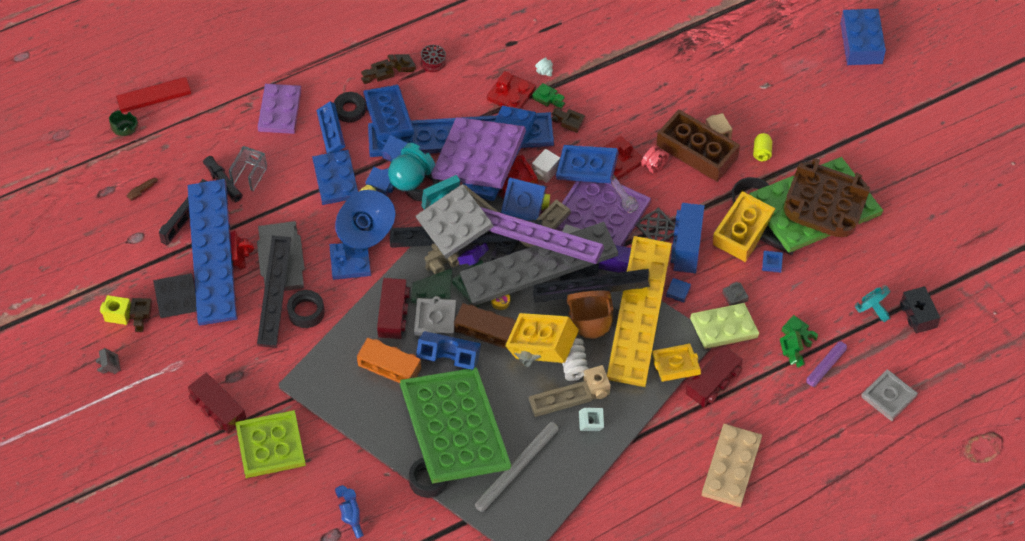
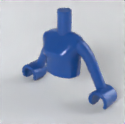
M343 485L336 487L337 497H343L345 502L338 505L341 511V520L352 526L356 539L364 536L359 524L360 510L356 501L355 491L350 488L347 489Z

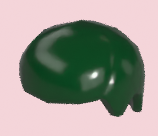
M117 110L109 116L110 128L115 135L130 136L138 128L137 117L130 112L123 114L120 110Z

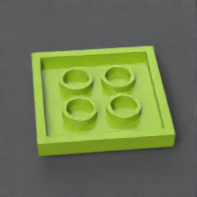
M295 410L235 422L246 478L306 466Z

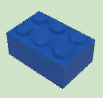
M879 9L843 10L840 25L847 65L883 64L886 49Z
M682 203L681 210H677L670 262L674 263L673 271L696 274L705 205Z

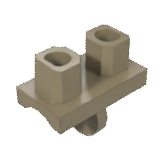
M435 243L432 244L433 250L429 251L428 256L424 257L426 270H431L435 275L443 273V264L447 262L453 268L460 264L457 259L459 257L458 251L446 259Z

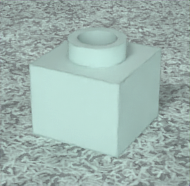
M603 408L581 409L579 411L580 431L602 430L604 428Z

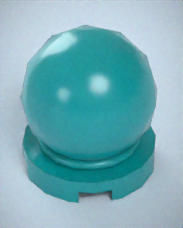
M408 143L401 150V155L393 159L388 168L389 180L399 190L410 191L416 189L422 184L425 175H429L435 167V162L428 152L425 155L419 150L420 146L417 144Z

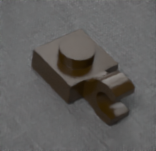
M390 54L387 56L389 62L383 63L386 69L397 68L399 72H414L416 69V65L409 54Z
M388 59L371 64V69L361 71L363 83L368 84L374 78L379 82L394 77L393 69H386L383 64L384 62H389Z
M554 108L551 118L553 122H561V127L578 133L585 120V115L570 109L566 113L558 108Z
M132 298L129 314L130 318H134L133 326H135V332H143L144 319H150L151 298Z

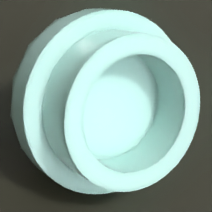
M545 57L535 65L536 71L542 75L552 76L553 63Z

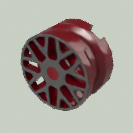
M428 45L422 49L421 66L425 71L438 72L444 68L446 52L441 46Z

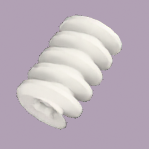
M575 338L566 362L562 363L567 381L580 380L584 376V370L589 369L587 367V360H585L586 354L584 353L585 347H583L584 342L582 339Z

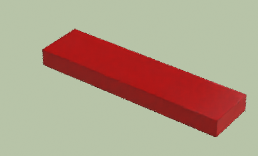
M183 77L116 96L120 111L124 113L189 95L191 90L187 78Z

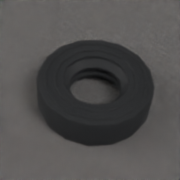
M344 92L334 101L338 119L343 122H355L360 120L365 114V100L358 93ZM346 103H354L357 106L355 110L349 112L343 109Z

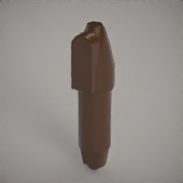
M154 177L136 186L126 195L127 198L133 201L140 197L141 193L154 186L158 179Z

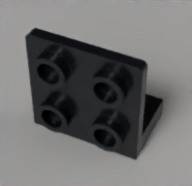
M192 273L153 280L161 318L197 312Z

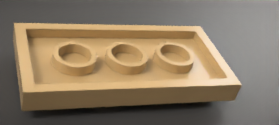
M723 424L701 496L741 507L762 434Z

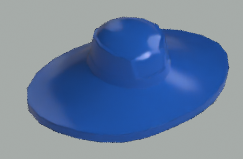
M361 190L356 192L343 204L336 216L335 230L337 236L343 243L356 249H367L378 244L393 226L396 215L394 205L387 196L378 191Z

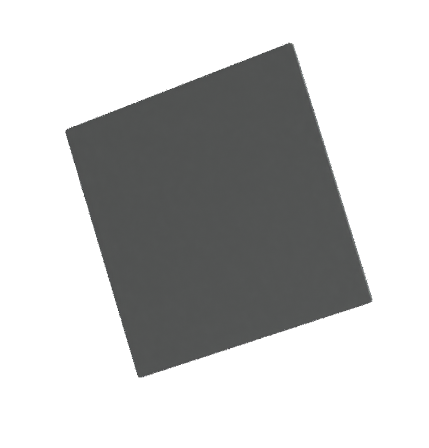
M497 195L494 201L483 199L501 213L504 201L502 197ZM503 241V242H504L505 244H507V245H511V244H513L514 241ZM485 242L489 250L479 258L478 263L474 265H468V263L459 264L453 268L447 262L443 264L444 271L439 275H435L431 270L427 271L425 268L426 262L424 257L428 256V252L433 250L432 246L410 247L279 383V389L409 481L410 467L415 461L423 458L400 383L359 367L357 355L367 338L380 340L387 346H394L404 353L416 355L418 339L420 338V336H414L417 298L433 299V297L437 296L441 299L456 300V319L463 303L472 305L460 272L488 262L497 242ZM519 242L515 250L527 247ZM469 243L458 251V255L461 256L467 250H472L475 245L479 244L481 246L484 243ZM499 253L496 255V258H501L506 255L504 253ZM599 269V275L617 273ZM560 276L542 283L560 281ZM383 278L406 279L407 287H410V298H406L408 315H404L406 332H402L401 339L378 338L377 323ZM534 285L509 294L510 305L504 310L495 309L491 301L476 305L479 309L493 311L497 315L511 317L514 320H517L520 313L568 316L571 319L567 299L535 303L533 299ZM623 291L610 292L614 310L612 326L608 333L596 339H587L578 335V333L576 338L582 339L584 342L583 347H585L584 353L586 354L585 360L588 363L587 367L590 369L603 365L606 375ZM661 301L652 351L691 344L694 354L697 353L699 364L712 348L704 349L691 319ZM454 331V338L481 343L479 361L475 368L478 369L511 464L550 422H554L558 426V432L484 512L477 510L475 503L504 471L450 480L447 482V487L443 493L432 498L491 541H549L687 377L662 382L658 370L654 366L651 353L645 387L609 380L610 395H607L605 398H596L591 402L535 417L529 403V396L583 382V377L577 381H567L563 364L558 362L534 360L529 367H526L509 350ZM445 357L437 358L436 361L421 359V371L417 377L465 370L467 368L454 366L455 361ZM583 408H603L604 428L600 431H580L579 411ZM427 469L417 473L416 479L419 484L423 486L437 484H432Z

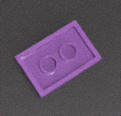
M265 84L258 132L295 134L302 91L301 86Z

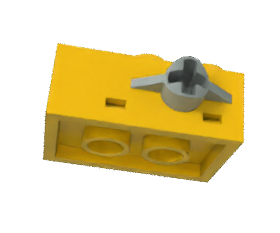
M520 313L505 346L526 367H529L534 360L565 363L579 329L568 316Z

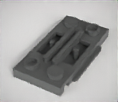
M296 221L258 226L260 240L257 241L260 274L264 277V284L266 282L272 235L285 236L292 239L285 291L303 289L302 271L305 268L301 236L297 234Z

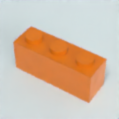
M367 338L357 355L359 367L398 383L403 379L416 378L421 371V359L417 358L416 355L404 353L399 348L387 346L377 339Z

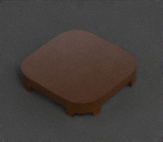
M814 158L810 162L800 163L784 202L783 209L786 216L795 223L831 236L841 238L853 234L859 223L870 190V186H867L862 180V175L856 172L855 177L833 170L819 165L820 160Z

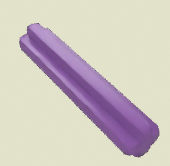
M839 341L807 377V384L812 387L817 385L846 351L847 345Z

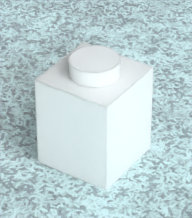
M545 149L532 163V170L537 178L547 183L556 174L560 157Z

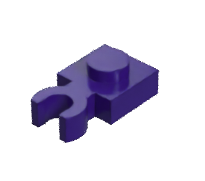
M487 243L481 246L477 244L472 250H467L457 259L460 265L467 263L468 265H474L478 263L479 258L489 250Z

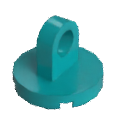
M883 285L882 289L881 287L876 288L862 297V303L859 304L857 302L854 306L858 313L872 307L884 323L890 320V315L880 302L891 292L887 285Z

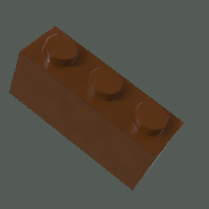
M463 303L454 321V331L507 349L505 345L516 320L511 317L497 315L493 311L479 309L475 305Z

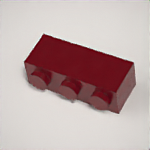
M383 278L377 323L378 338L401 339L402 332H406L404 315H408L406 298H410V287H407L406 279Z
M723 346L701 369V374L695 375L687 384L686 395L704 408L708 403L712 404L716 400L718 393L721 390L724 391L729 386L730 380L740 375L743 369V359Z
M207 372L188 386L189 399L193 404H199L202 407L201 410L206 417L209 418L211 416L214 419L218 429H224L229 434L236 428L235 422L247 420L245 410Z

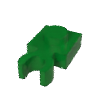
M795 315L787 321L781 330L786 335L794 330L800 332L801 339L807 347L812 346V341L808 338H813L815 341L818 339V334L814 331H808L809 325Z

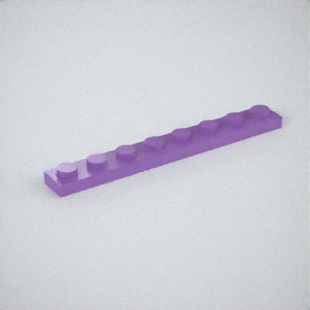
M480 207L494 226L488 230L490 232L597 264L604 250V246L601 243Z

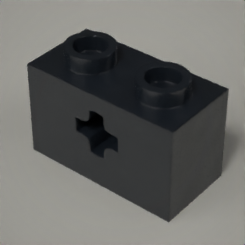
M926 287L903 292L900 307L903 312H906L908 324L910 327H913L915 333L937 328L940 316Z

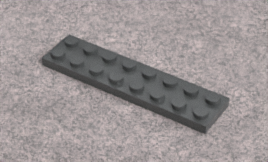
M605 222L569 233L603 244L604 250L597 263L618 256V250ZM535 245L460 272V276L472 305L476 306L585 268L594 263Z

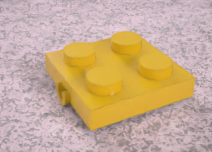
M691 344L652 351L654 366L658 370L662 382L701 374L697 353L694 354Z

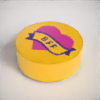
M510 295L491 300L492 306L497 310L508 308L510 305Z

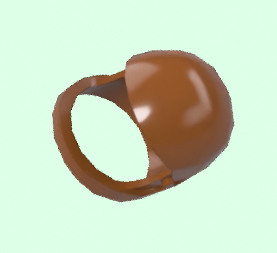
M588 291L567 296V305L570 307L569 316H571L572 322L579 329L578 335L587 339H596L610 331L614 310L610 291Z

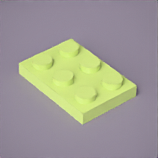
M745 303L692 313L690 317L704 349L756 339L759 336V332Z

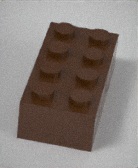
M680 109L675 112L657 133L656 145L716 182L720 180L738 159L740 148L738 143Z

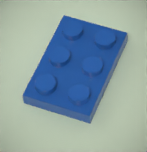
M564 145L556 178L557 180L611 183L619 154L618 149Z
M349 150L312 156L322 205L347 201L353 194L358 192Z

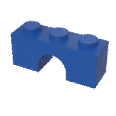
M390 135L382 150L383 158L391 162L401 155V150L408 143ZM373 167L365 182L366 185H370L376 191L388 196L395 189L389 180L388 168L382 170Z
M424 331L418 339L416 357L436 361L437 358L441 357L450 358L455 361L454 366L474 370L479 361L481 343Z

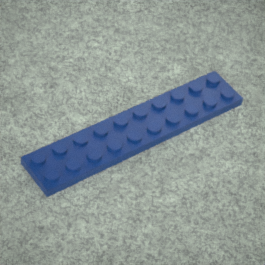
M551 112L536 113L537 118L521 148L554 146ZM497 115L461 118L494 122ZM456 118L411 120L414 135L398 139L419 145V150L424 154L427 152L441 153ZM368 123L370 157L382 156V150L387 140L378 141L373 124Z

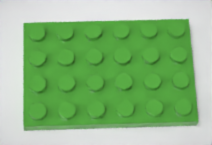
M842 157L822 164V166L855 177V173ZM794 176L749 193L754 198L775 208L768 226L788 253L831 236L795 223L786 216L783 209L784 202ZM870 193L868 194L858 224L878 217L883 213V209Z
M474 368V370L465 369L400 380V387L432 484L511 469L507 451L477 368Z

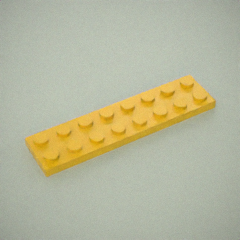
M637 236L633 237L627 272L649 269L650 287L623 291L607 377L610 381L641 387L646 386L672 243Z

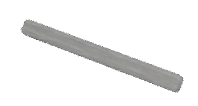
M550 422L511 464V469L504 471L475 503L477 510L484 512L558 432V426L554 422Z

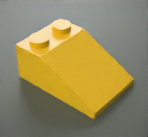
M742 191L714 232L713 245L746 262L775 212V208Z

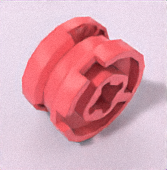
M654 145L644 155L641 166L648 168L650 173L656 175L666 165L669 154L666 151H661L659 146Z

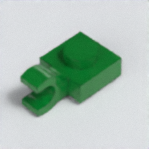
M544 83L532 94L533 100L547 107L550 103L559 109L565 105V102H563L565 97L558 94L556 89Z
M794 330L780 338L783 355L789 358L790 364H796L797 368L805 365L804 359L799 351L804 349L800 332Z

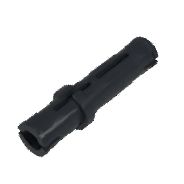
M213 156L206 157L203 160V164L211 172V177L216 180L225 179L227 194L232 202L240 201L243 195L226 175L225 169L218 165Z

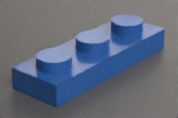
M330 101L316 110L327 154L338 152L346 147L335 104Z

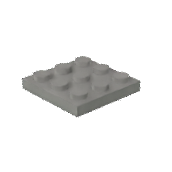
M463 184L415 216L446 259L494 227Z

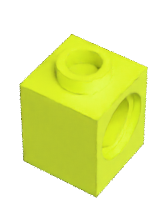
M107 295L105 302H102L100 308L104 321L127 325L130 318V299Z

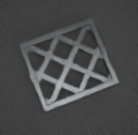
M657 208L641 218L636 227L648 239H652L651 236H655V240H657V237H664L660 241L665 242L674 236V232L667 235V231H674L675 224L660 208ZM658 213L657 218L650 217L653 214ZM644 220H648L647 225L640 223ZM650 220L657 221L656 226L649 225ZM659 221L666 222V227L659 226ZM649 228L656 229L655 233H648ZM658 229L665 230V234H658Z

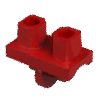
M232 231L230 236L233 266H238L240 270L245 269V257H248L249 253L254 251V244L248 242L247 238L238 237L237 232Z

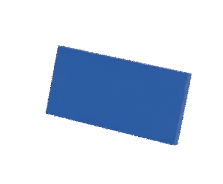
M399 85L363 91L378 141L388 140L390 135L395 138L414 135V129Z

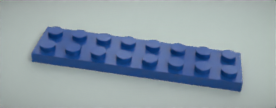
M225 179L187 185L198 324L201 326L238 320Z

